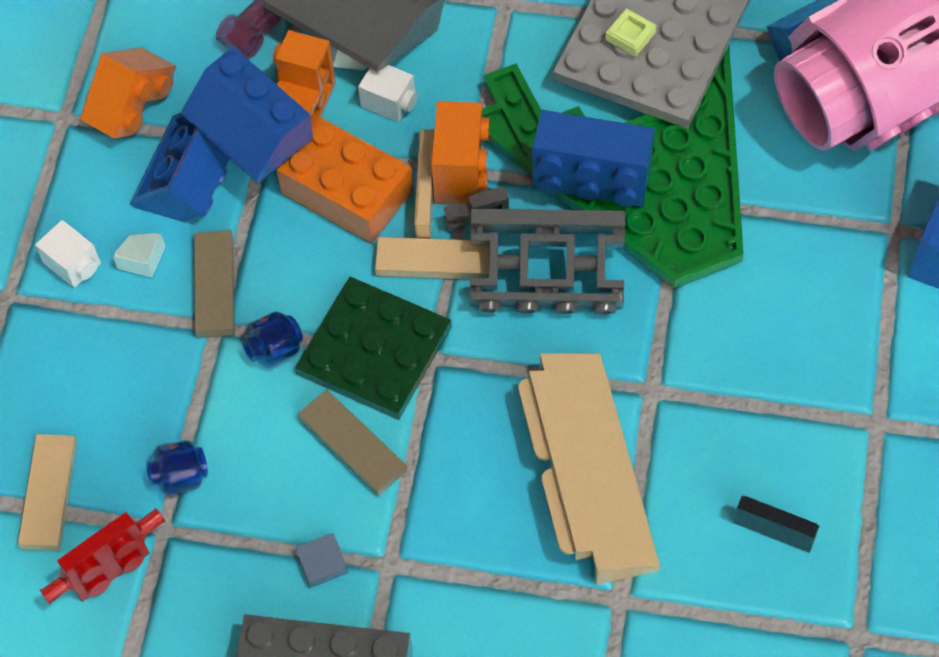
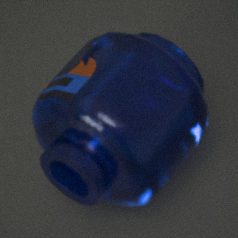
M279 311L270 312L247 325L243 349L252 362L257 361L266 368L275 367L297 355L300 343L303 340L302 331L297 321L291 315H285Z
M189 440L156 446L153 451V461L146 462L150 485L158 484L160 491L167 496L197 490L202 484V479L208 476L207 462L202 447H195L193 442Z

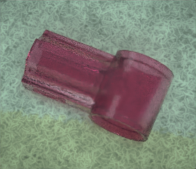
M254 0L240 15L231 14L224 18L217 29L216 39L228 49L235 47L247 59H251L261 48L264 36L282 18L262 7L263 0Z

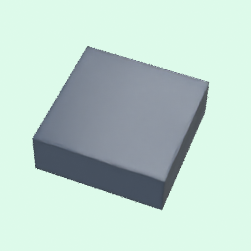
M334 533L295 547L311 588L349 573Z

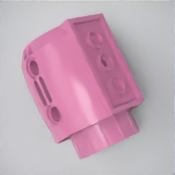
M838 0L809 16L788 36L792 46V54L778 62L774 68L775 86L782 106L796 130L810 145L818 150L826 151L842 143L853 152L864 146L870 152L899 133L902 134L926 118L939 113V0Z

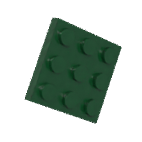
M350 276L296 365V374L400 420L451 330L452 321Z

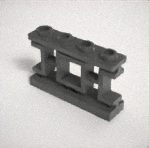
M471 209V244L490 246L489 278H470V306H477V311L485 313L500 312V307H516V312L537 313L539 312V307L554 308V312L559 314L577 313V308H593V313L615 314L616 309H622L624 306V280H605V247H624L625 211ZM483 232L536 234H521L520 255L498 254V233ZM575 234H613L598 235L597 256L574 255ZM529 246L567 247L566 279H528ZM498 270H520V291H535V293L482 292V290H497ZM574 271H597V292H612V294L558 293V291L574 292Z

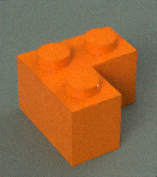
M288 30L283 43L276 45L273 54V63L276 64L278 71L277 85L311 114V125H313L322 116L336 84L330 41Z
M143 47L101 53L80 120L114 139L135 135L143 121L142 112L145 103L164 99L171 91L174 83L172 77L176 65Z
M437 101L431 164L435 204H464L469 202L468 196L488 188V170H486L487 149H481L482 140H489L490 120L489 118H483L482 103Z

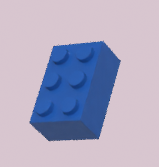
M541 110L532 147L533 188L541 189L549 194L565 193L576 195L585 200L600 199L612 201L621 206L636 205L643 207L652 166L655 128Z

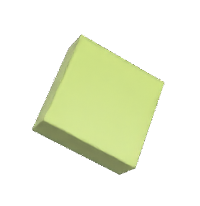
M626 8L607 30L605 40L636 57L655 35L657 25Z

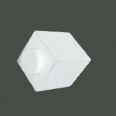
M390 65L379 72L370 68L358 86L362 108L398 123L406 111L410 112L414 108L418 93L415 91L414 75Z
M63 220L35 244L43 264L73 288L83 280L89 279L101 264L94 244Z

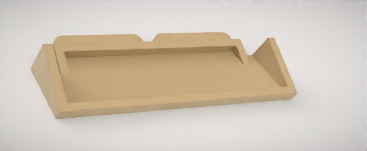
M540 353V371H529V378L523 379L519 383L518 389L535 456L540 460H550L552 468L547 469L542 474V484L560 551L568 555L575 554L576 560L593 557L596 585L660 571L659 560L601 354Z

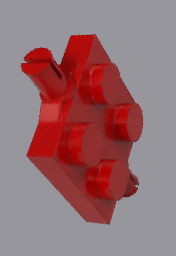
M154 508V510L137 522L132 520L127 512L123 513L59 558L57 562L61 567L60 576L39 591L49 605L68 590L75 591L82 602L89 597L100 595L109 587L112 580L124 572L129 573L142 564L144 558L149 555V551L144 543L146 535L162 523H165V519L157 508Z

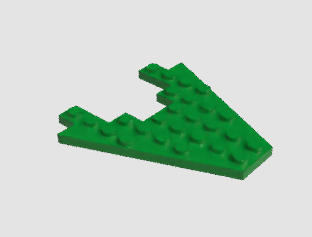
M728 46L688 129L648 114L624 122L626 124L655 128L652 166L643 207L636 205L621 206L615 202L600 199L585 200L576 195L565 193L554 194L573 210L625 211V243L622 248L672 288H677L740 263L743 260L731 63ZM517 63L483 75L484 86L494 105L482 109L483 118H489L490 120L489 140L486 141L533 177L532 147L541 109ZM580 106L561 112L584 116Z

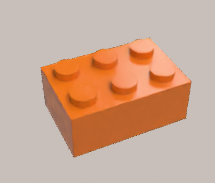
M319 117L312 125L313 139L282 163L276 170L281 194L373 244L414 191L411 166Z

